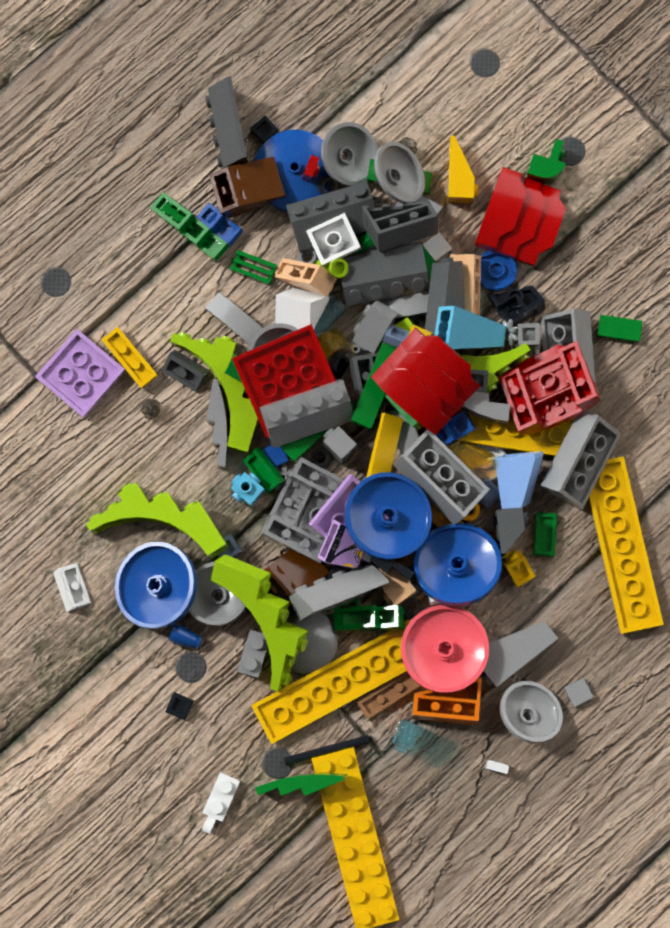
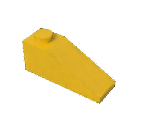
M450 136L448 203L473 204L474 197H478V184H474L475 177L456 137Z

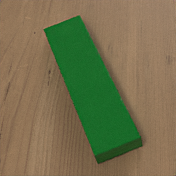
M384 342L381 344L350 420L369 430L372 428L385 396V392L371 376L396 350L395 347Z

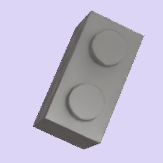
M378 300L372 305L368 304L362 314L365 318L362 322L359 321L353 330L355 336L352 341L374 354L380 348L385 333L391 324L393 325L399 313Z
M339 426L336 429L332 427L323 436L324 448L341 465L357 451V444Z
M253 630L249 631L237 672L260 678L268 652L267 641L263 633Z

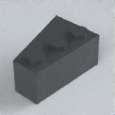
M430 201L403 203V206L389 207V204H384L382 208L369 209V205L362 206L363 225L378 252L438 234V215Z
M378 353L355 356L348 362L356 406ZM385 396L374 422L380 421L381 413H386L387 398Z

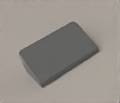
M177 350L169 353L161 369L162 372L196 393L210 373L208 369Z

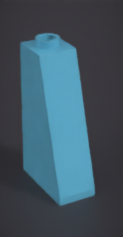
M442 306L438 310L434 335H438L452 349L503 347L507 326L457 306Z

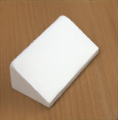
M78 563L58 568L53 572L66 612L91 604Z

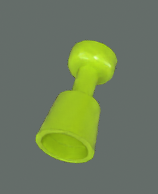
M340 258L332 260L330 264L323 267L336 278H342L348 272L347 262ZM318 259L315 262V264L322 266L320 260Z

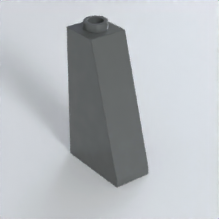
M453 257L441 258V262L432 263L425 330L433 332V335L435 334L439 307L457 306L465 310L462 261H454Z

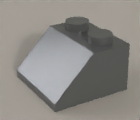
M523 507L496 510L493 514L496 543L501 557L505 555L525 530L526 526H528L527 512L523 513Z

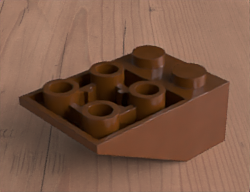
M275 157L229 166L209 174L219 212L228 218L235 217L286 196Z
M289 549L265 569V571L271 573L269 579L271 585L267 593L289 601V609L292 606L289 597L295 593L294 589L305 584L307 587L314 586L313 582L325 577L329 571L322 563H317Z

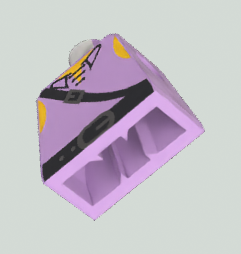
M333 519L317 558L326 563L357 568L360 560L369 563L371 556L361 551L353 543L344 524Z

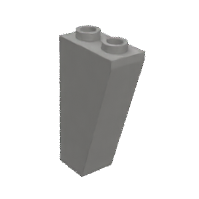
M544 621L489 643V656L482 678L489 686L492 684L494 687L499 686L555 642L558 637Z

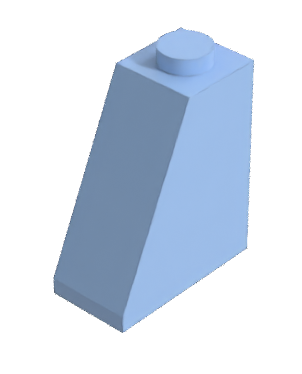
M543 451L505 454L495 458L502 509L522 508L530 504L543 458Z

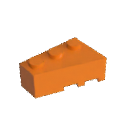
M478 678L469 687L454 693H437L430 690L414 693L412 719L477 725L479 722L482 678Z

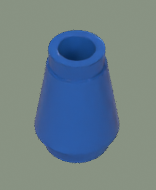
M174 624L168 638L174 645L198 649L202 639L201 636L181 624L179 626Z

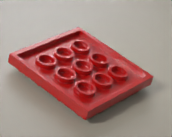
M312 324L232 358L266 438L269 435L259 407L336 381Z

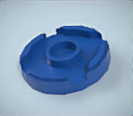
M491 251L483 253L481 255L480 285L486 290L493 292L509 288L517 275V263L515 260Z

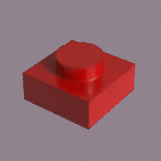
M310 156L302 180L310 182L312 177H317L321 166L317 164L319 157Z

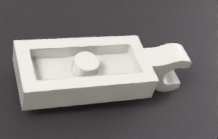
M220 772L202 812L208 815L202 831L210 834L216 820L223 822L240 784L239 780Z

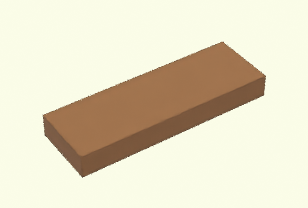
M406 671L357 701V704L367 720H370L421 686Z

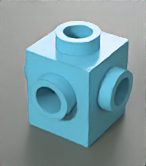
M246 472L242 475L238 474L231 482L233 485L231 490L234 492L232 496L241 504L245 501L250 507L262 496L265 489L259 485L261 480L253 473L250 475ZM245 486H250L249 490L244 491L243 488Z

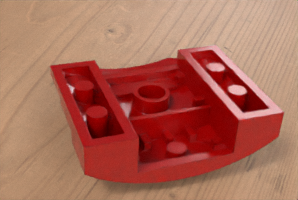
M502 167L474 246L535 266L538 255L553 247L566 211L565 206L559 199L561 190L541 184L542 182L522 176V173Z
M416 327L371 376L396 404L435 435L480 387L472 379L471 365L438 335L425 336Z
M578 341L566 346L557 344L536 356L528 358L521 364L517 363L514 370L499 376L508 404H510V410L517 430L522 436L563 424L585 413L601 401Z

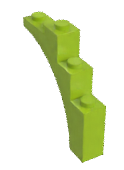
M407 317L394 326L410 332L413 324ZM525 343L511 351L496 355H459L471 365L472 370H488V386L485 393H491L497 389L496 384L499 383L495 375L499 373L501 376L511 370L510 366L516 362L521 364L526 361L531 350Z
M186 333L172 334L170 340L172 346L185 350L200 359L213 371L222 384L230 409V434L227 447L230 450L249 455L259 420L249 397L244 398L246 390L242 382L224 373L233 355L236 354L237 343L234 342L233 338L227 336L216 337L214 345H212L211 341L199 338V340L191 339V335Z
M137 482L134 484L129 483L121 489L122 491L118 493L122 500L121 502L112 503L108 506L107 511L102 514L97 513L89 519L90 521L86 523V526L94 535L109 527L127 522L146 521L161 523L176 528L191 537L200 545L210 559L229 548L199 501L197 503H189L184 507V511L181 512L168 492L157 494L153 497V501L150 502Z
M225 554L214 562L211 581L226 588L239 598L260 625L271 656L272 676L270 689L278 692L284 686H288L291 681L292 675L290 671L295 663L296 655L301 651L303 652L308 645V640L306 639L308 630L286 622L289 617V601L267 593L271 582H269L271 573Z

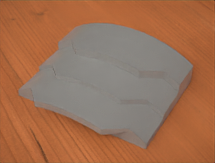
M300 457L280 491L261 535L317 563H321L322 560L317 557L325 538L312 528L309 523L344 479Z

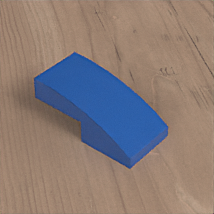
M210 203L196 217L230 247L243 233L239 226L226 216L220 214L219 210Z
M462 411L451 418L436 436L448 446L476 430V427L468 413Z

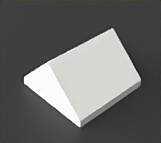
M345 213L306 231L322 267L330 264L334 259H341L361 249Z
M297 288L276 294L275 324H289L297 329L312 324L314 329L330 298L329 296L326 297Z

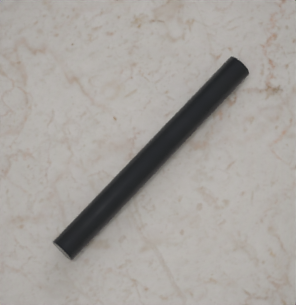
M365 735L284 757L286 766L344 749L369 744V736Z

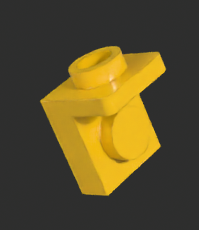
M519 550L510 551L501 559L502 565L506 568L517 588L536 577L525 555Z

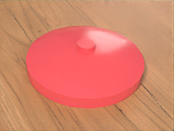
M437 605L421 611L409 622L402 637L401 655L408 674L420 686L437 693H454L469 687L481 676L488 661L489 641L484 627L473 614L457 606Z

